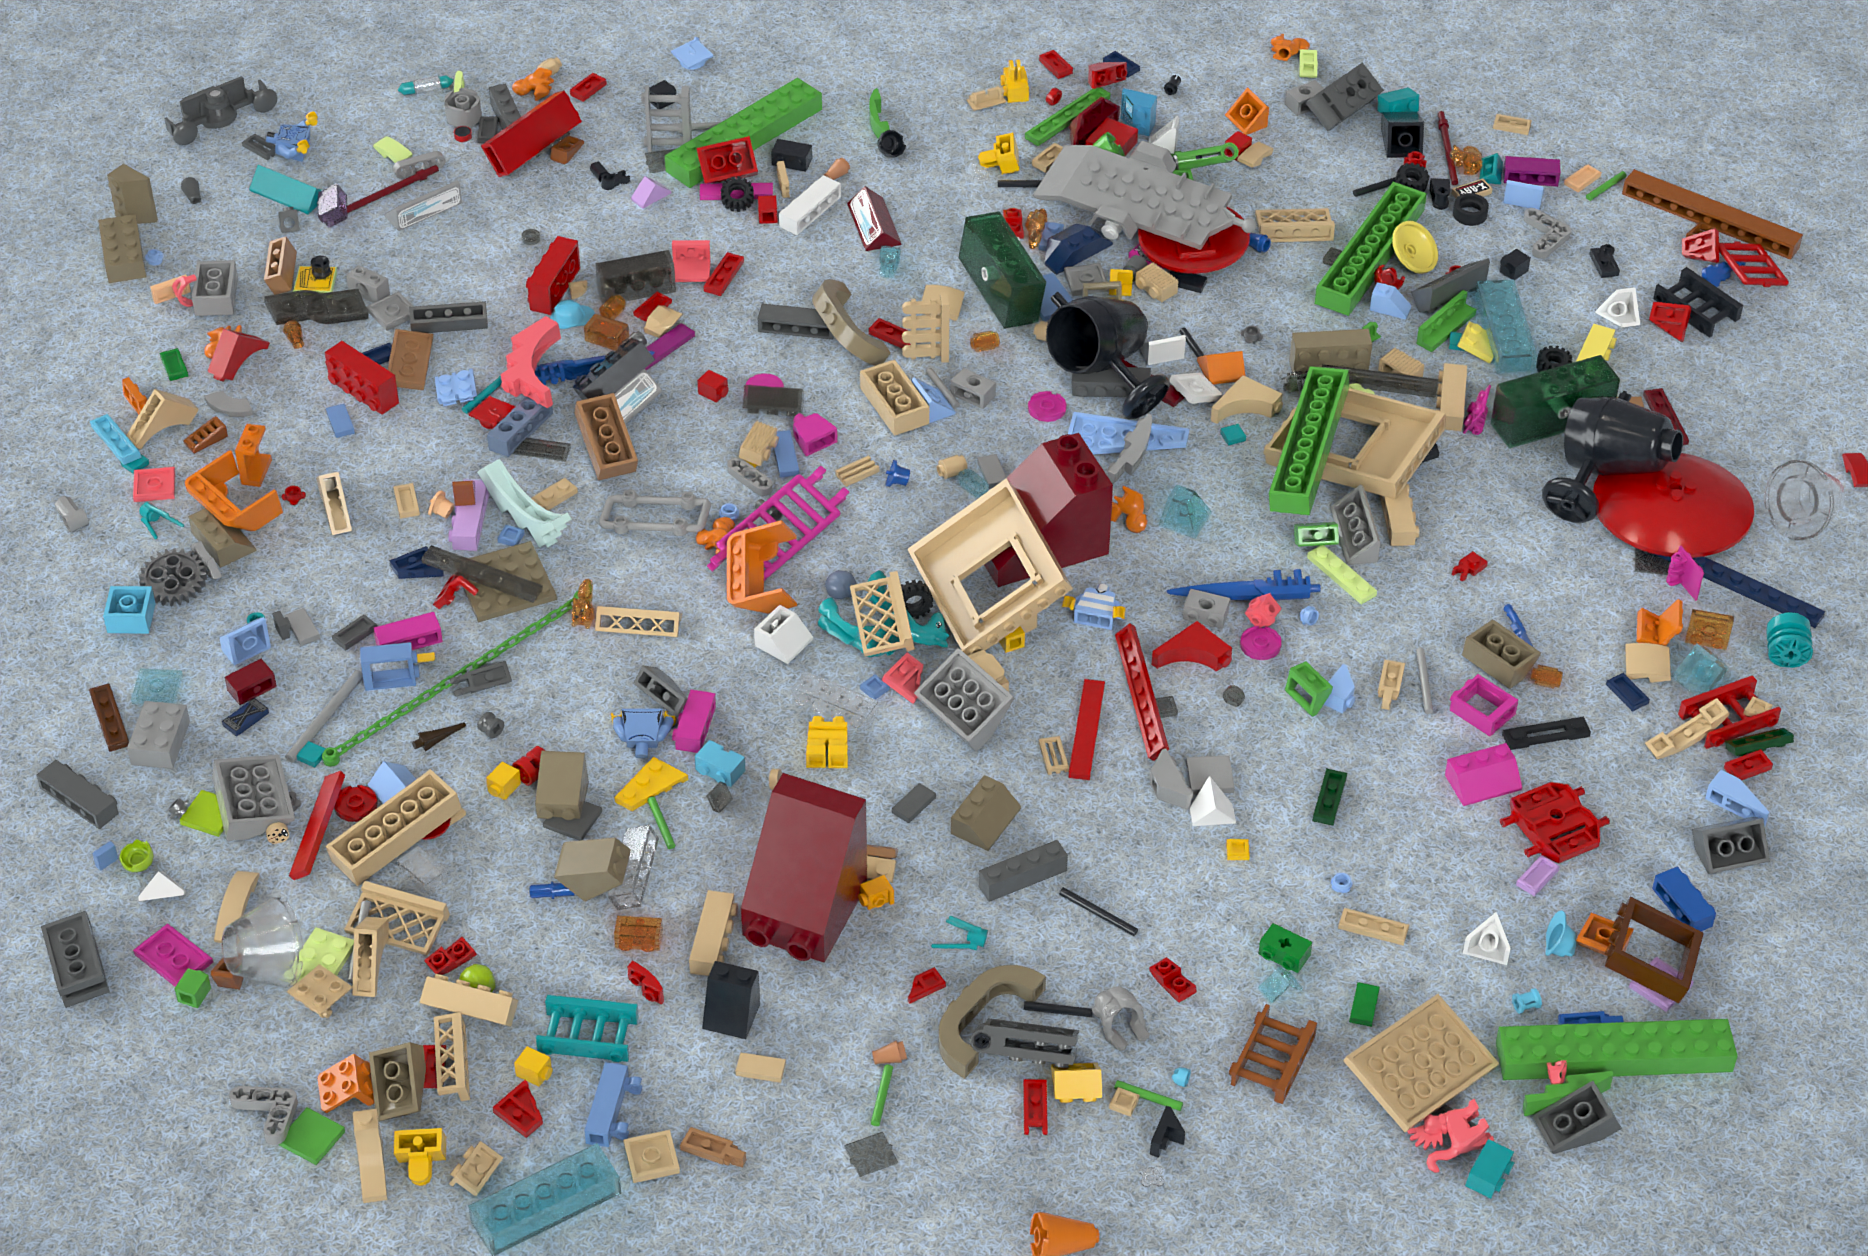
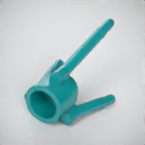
M146 502L140 507L141 522L146 525L154 539H157L158 536L149 522L157 521L160 516L180 527L185 526L169 516V513L157 508L150 502Z
M949 916V919H946V923L968 931L967 941H970V944L931 945L932 948L972 949L977 951L978 946L984 947L988 930L974 926L954 916Z

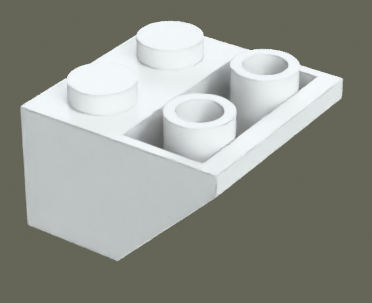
M781 605L773 610L754 629L755 647L787 664L813 640L812 634L798 615Z

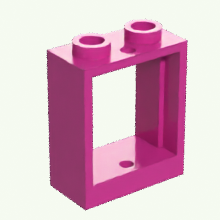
M1479 674L1473 679H1468L1459 691H1454L1450 697V711L1488 736H1492L1516 714L1518 699ZM1475 694H1478L1498 708L1489 716H1486L1466 702Z

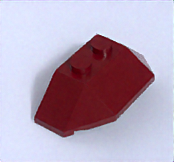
M1102 96L1088 106L1070 123L1071 145H1086L1088 137L1106 118L1118 121L1120 106Z

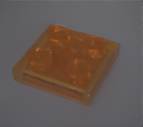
M1692 609L1685 643L1727 650L1734 616Z

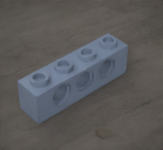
M529 397L524 398L487 434L489 450L509 457L553 414L552 406L546 408L541 404H537Z

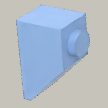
M1377 282L1372 292L1370 311L1406 320L1411 310V304L1396 287Z
M1342 664L1329 680L1333 689L1324 703L1325 706L1342 714L1347 707L1351 708L1355 702V686L1345 664Z

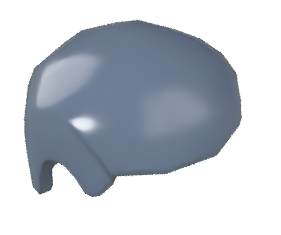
M837 570L828 576L825 587L828 595L832 598L844 599L852 597L850 586L857 583L854 576L848 571Z

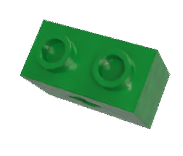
M1272 923L1260 940L1258 954L1268 961L1281 965L1286 970L1299 973L1311 956L1313 942Z

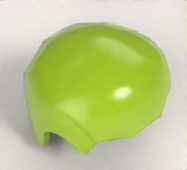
M136 839L121 850L119 859L124 869L138 873L145 871L152 864L154 854L148 841L143 842Z
M473 964L465 968L459 976V980L470 982L469 987L477 989L478 985L490 987V992H493L496 988L494 975L485 965Z

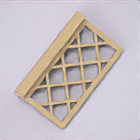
M1328 208L1255 210L1259 233L1267 235L1271 242L1334 241L1335 223L1331 220Z
M898 571L889 572L890 577L850 586L865 657L901 648H906L907 651L915 650ZM888 584V589L884 594L876 591L879 586ZM865 590L868 593L862 599L856 596L857 591ZM872 595L880 598L875 605L868 602ZM884 601L892 604L888 611L880 608ZM864 605L872 609L867 616L860 613ZM876 611L884 615L879 622L871 618ZM888 617L896 621L891 628L884 625ZM868 622L875 625L871 632L863 629ZM880 628L887 631L883 639L875 635ZM893 634L899 637L900 642L891 644L887 640ZM871 639L879 642L876 647L867 649V644Z
M364 881L361 887L362 894L344 929L345 932L354 935L353 926L359 919L361 902L371 901L375 903L376 907L369 910L368 916L379 912L381 918H384L382 910L392 907L395 908L397 913L385 918H389V922L400 918L402 925L392 930L389 928L388 937L391 938H388L386 944L428 955L443 922L447 921L450 916L447 904ZM413 913L416 914L417 919L405 923L402 916ZM430 918L437 920L435 925L428 929H425L422 923ZM420 923L423 931L411 936L408 928ZM403 930L406 931L407 938L401 941L394 939V934ZM426 936L427 942L424 948L414 944V940Z

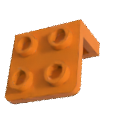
M1677 599L1660 616L1641 608L1637 612L1636 642L1666 646L1675 635L1682 631L1683 601Z
M354 1053L318 1075L321 1110L325 1113L332 1111L354 1097L368 1106L374 1104L370 1063Z

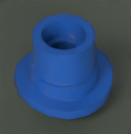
M893 460L890 471L886 470L888 477L885 485L888 487L892 486V484L906 486L910 477V469L897 465V461Z

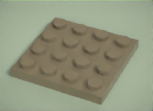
M531 541L453 563L455 571L459 569L466 573L464 578L479 589L477 594L473 596L463 588L478 623L557 600L555 590Z

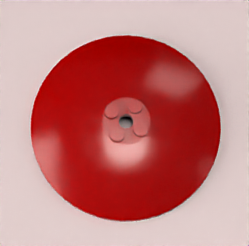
M1681 453L1678 461H1669L1664 469L1658 472L1598 475L1593 487V492L1599 501L1597 517L1604 527L1625 543L1657 555L1671 557L1678 552L1679 546H1682L1692 558L1717 554L1739 543L1747 535L1753 523L1754 503L1744 484L1720 465L1691 454Z

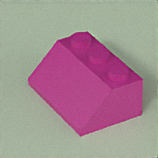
M1507 743L1447 759L1445 777L1463 806L1522 790L1516 758Z

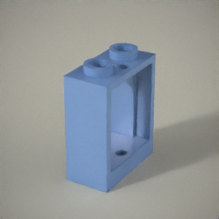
M411 642L360 647L365 691L416 686V678L420 677L419 665H414V663H418L417 652L412 651ZM408 660L409 668L374 672L372 670V664Z

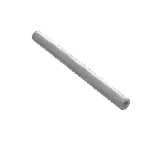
M355 670L285 755L287 761L293 763L297 759L296 755L308 741H312L363 678L361 671Z

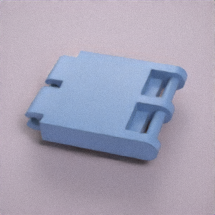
M473 368L469 369V371L462 370L458 374L453 372L452 375L445 374L435 377L437 399L439 404H443V407L457 404V400H460V403L474 400V396H477Z

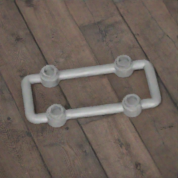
M629 489L624 491L623 495H612L607 498L599 525L604 529H614L618 534L627 533L629 530L671 531L676 536H684L688 532H700L704 529L711 508V502L706 498H696L689 491L684 492L681 497L638 496L634 490ZM614 503H623L628 508L635 507L637 504L681 505L686 510L693 509L696 506H703L697 524H688L684 518H676L673 523L629 522L625 516H617L614 521H608Z

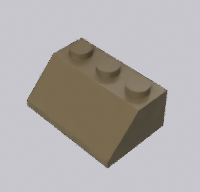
M124 163L107 174L116 217L136 214L138 224L155 223L158 221L149 177Z
M206 508L188 516L191 533L198 541L202 542L206 551L214 558L220 568L257 551L240 529L225 526Z
M1493 619L1466 637L1462 652L1463 657L1509 689L1526 677L1541 655L1540 651Z
M984 775L951 816V834L989 851L1020 811L1021 805L1003 783Z

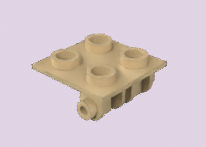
M319 964L291 987L287 993L293 996L296 1001L303 1003L311 1011L319 1014L321 1018H329L332 1015L331 1006L353 987Z

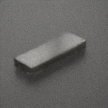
M525 438L512 454L566 462L571 450V444Z

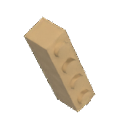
M1444 363L1443 371L1439 370L1438 382H1441V384L1438 383L1437 395L1441 396H1437L1436 408L1440 409H1436V411L1446 413L1445 430L1462 431L1467 365Z
M1408 483L1396 499L1379 495L1391 546L1415 545L1416 538H1419V527L1415 526L1416 514L1415 511L1412 512V497L1408 496Z
M708 890L689 958L690 974L709 976L715 961L724 963L723 951H727L729 946V938L727 936L732 934L734 921L732 917L737 916L738 903H735L734 893Z
M435 974L434 978L426 977L419 1003L512 1026L519 1001L512 998L513 993L499 990L498 994L490 992V987L478 985L477 989L469 987L470 982L459 979L456 980V983L448 982L449 977Z

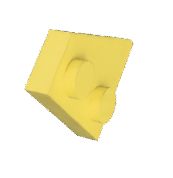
M1469 321L1458 343V347L1487 363H1491L1494 356L1486 330L1480 325Z

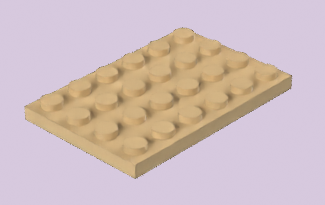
M1436 994L1347 1055L1343 1060L1405 1133L1500 1064L1439 994Z

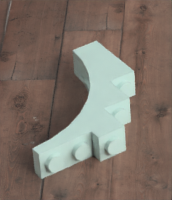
M500 459L477 472L500 512L503 513L508 510L518 528L524 529L527 527L538 547L546 544L548 548L558 542L556 538L562 535L560 531L567 527L566 522L572 520L568 512L557 514L538 505L515 482Z

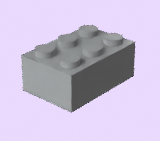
M235 260L197 261L195 272L197 280L194 281L192 294L195 316L233 315L238 282Z
M144 701L127 747L131 765L174 768L190 723L187 705Z

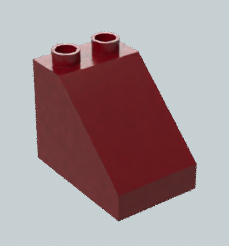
M1079 433L1062 435L1058 439L1041 443L1006 479L1016 488L1061 568L1108 555L1113 496L1112 482ZM1012 545L984 564L997 587L1030 578Z
M782 773L771 793L741 905L742 936H745L750 943L758 947L772 945L787 950L793 958L800 961H808L811 958L825 963L859 901L860 884L867 882L866 799Z

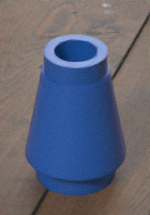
M1250 233L1249 246L1259 253L1267 252L1271 245L1270 238L1267 235Z

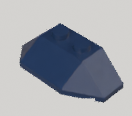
M1076 223L1048 238L1044 265L1054 274L1058 275L1064 271L1065 267H1072L1112 246L1113 242L1107 239L1102 232L1090 226Z

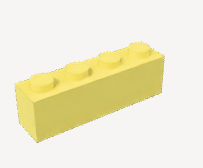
M1593 324L1575 364L1578 365L1590 381V385L1585 388L1587 390H1592L1594 384L1598 385L1600 372L1603 373L1606 366L1605 360L1609 361L1612 352L1610 349H1614L1617 338H1614L1615 329ZM1570 376L1569 384L1579 387L1572 376Z

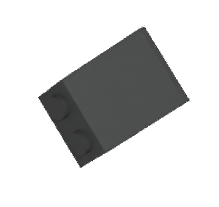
M1594 1081L1589 1082L1532 1116L1553 1154L1601 1141L1622 1129Z

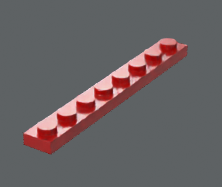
M1129 623L1117 632L1115 637L1147 756L1152 761H1155L1162 749H1167L1168 751L1169 746L1137 630L1133 624Z

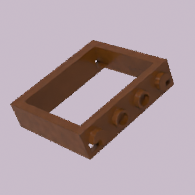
M1630 896L1626 904L1621 903L1616 913L1619 916L1612 927L1615 930H1613L1608 940L1611 944H1609L1605 951V955H1607L1605 967L1679 1004L1690 989L1704 933ZM1631 919L1685 946L1677 978L1622 951Z

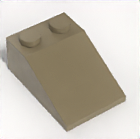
M408 1042L369 1052L374 1103L379 1122L421 1112L426 1073L423 1046Z

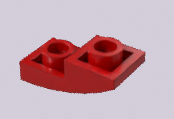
M1009 208L1003 210L1005 239L1014 237L1024 239L1021 209Z
M1843 453L1846 473H1851L1854 487H1868V461L1862 453Z
M461 937L446 950L441 946L427 957L424 962L435 974L444 975L471 960L477 953Z
M1166 957L1149 967L1153 977L1177 1002L1180 1003L1197 992L1196 985L1184 977L1181 973V968Z
M632 960L627 966L628 979L632 984L642 986V995L648 1001H655L662 1005L664 996L660 982L646 968Z

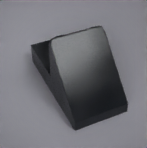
M1167 1105L1151 1140L1150 1155L1158 1158L1162 1150L1166 1151L1169 1141L1182 1145L1185 1142V1131L1172 1108Z

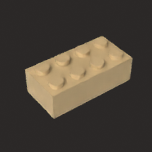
M895 359L860 371V389L894 436L929 424V405Z

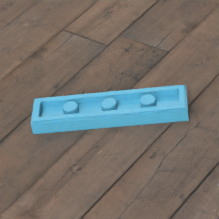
M108 414L90 421L93 430L123 465L141 458L140 451Z

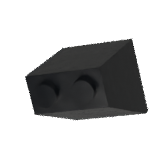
M1382 112L1381 132L1386 157H1408V153L1414 151L1420 152L1423 155L1424 121L1418 112Z
M715 961L707 978L702 1029L747 1039L760 1006L759 971Z

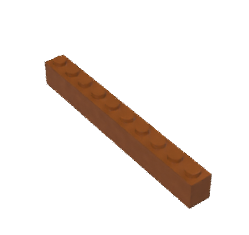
M1634 169L1624 181L1622 195L1697 224L1703 222L1714 226L1720 233L1749 244H1760L1764 250L1791 260L1800 248L1803 234L1646 173Z

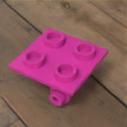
M1491 385L1485 391L1481 390L1476 401H1472L1468 406V415L1463 422V425H1465L1464 434L1468 430L1474 435L1482 433L1488 413L1486 403Z
M1679 546L1678 552L1671 556L1666 582L1669 586L1681 583L1693 599L1697 601L1704 572L1692 559L1691 555L1682 546Z

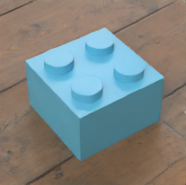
M110 586L103 615L107 633L149 634L156 605L152 586Z

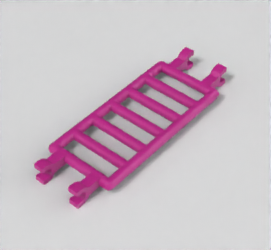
M819 466L807 479L800 474L796 475L717 542V548L721 551L710 559L711 562L707 567L713 572L727 559V540L733 533L743 531L746 528L757 527L753 522L759 517L767 524L777 522L766 512L774 506L805 536L799 541L796 539L787 541L792 547L786 552L778 546L777 556L779 558L775 562L764 561L765 581L840 516L841 513L836 507L846 500V496L850 492L843 487L830 500L824 497L813 486L823 478L822 475L827 471L822 466ZM800 484L830 514L823 519L792 489ZM787 495L818 525L810 530L779 500Z

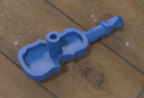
M1724 261L1716 264L1715 267L1708 265V267L1703 268L1702 277L1718 287L1721 281L1730 278L1731 271L1733 270ZM1737 262V264L1745 266L1746 262Z
M1505 605L1504 611L1512 621L1510 626L1513 632L1533 647L1512 605Z

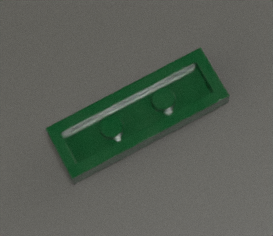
M1779 728L1725 741V747L1735 756H1744L1747 753L1760 749L1766 751L1767 748L1784 747L1786 744L1794 742V734L1785 728Z
M1326 768L1313 814V822L1334 826L1348 773Z

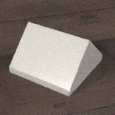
M1178 115L1150 136L1148 143L1166 148L1171 154H1174L1178 141L1180 121Z
M1185 335L1146 342L1140 350L1147 365L1184 359L1186 338Z

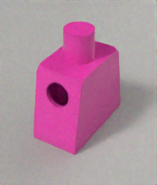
M799 413L794 417L793 437L806 457L838 442L837 428L819 414L814 413L805 417Z

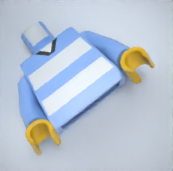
M1099 584L1097 589L1086 588L1083 594L1075 598L1064 596L1062 607L1074 610V623L1112 630L1114 618L1125 619V607L1115 600V593L1109 591V587L1105 584Z

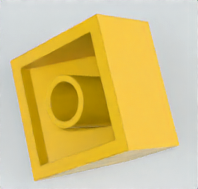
M1097 1062L1074 1063L1069 1065L1068 1068L1057 1067L1055 1064H1051L1053 1093L1055 1099H1059V1102L1070 1103L1073 1102V1099L1083 1098L1084 1102L1097 1101V1098H1102V1074Z

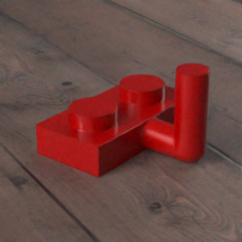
M459 569L449 577L433 605L438 609L445 604L447 606L450 605L455 598L454 592H457L461 587L465 588L473 596L477 594L479 589L465 579L466 573Z

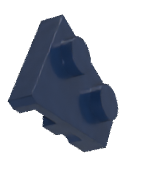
M427 546L389 560L390 567L399 579L444 576L442 567Z

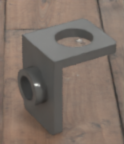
M294 207L282 208L283 211L278 212L281 232L299 231V211L294 210ZM288 217L293 218L295 221V225L292 228H286L284 225V220Z

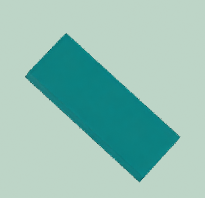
M257 165L249 191L285 206L294 207L295 210L307 215L330 195V192L262 165Z

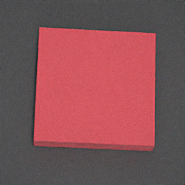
M175 467L134 470V502L175 499Z

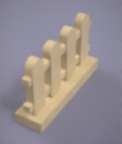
M940 292V300H936V298H931L930 301L911 299V302L903 303V313L911 314V316H906L902 319L903 327L911 329V331H905L902 334L903 342L911 343V345H906L902 348L903 356L911 359L940 356L941 363L949 362L950 304L948 292ZM931 313V315L916 316V314ZM916 328H930V330H916ZM930 342V344L916 345V343Z

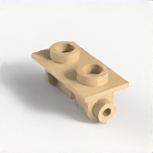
M996 86L987 89V94L984 90L973 92L969 95L967 102L973 111L1006 103L1002 96L1004 89L1003 87Z

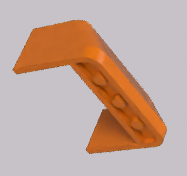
M231 450L185 480L187 492L225 526L246 531H256L283 513L275 489L242 511L226 498L228 488L224 483L239 474Z
M782 520L733 533L728 538L727 600L732 606L766 614L771 613L779 605L787 609L797 606V602L783 588L764 592V561L771 560L777 555L779 543L797 539V535Z

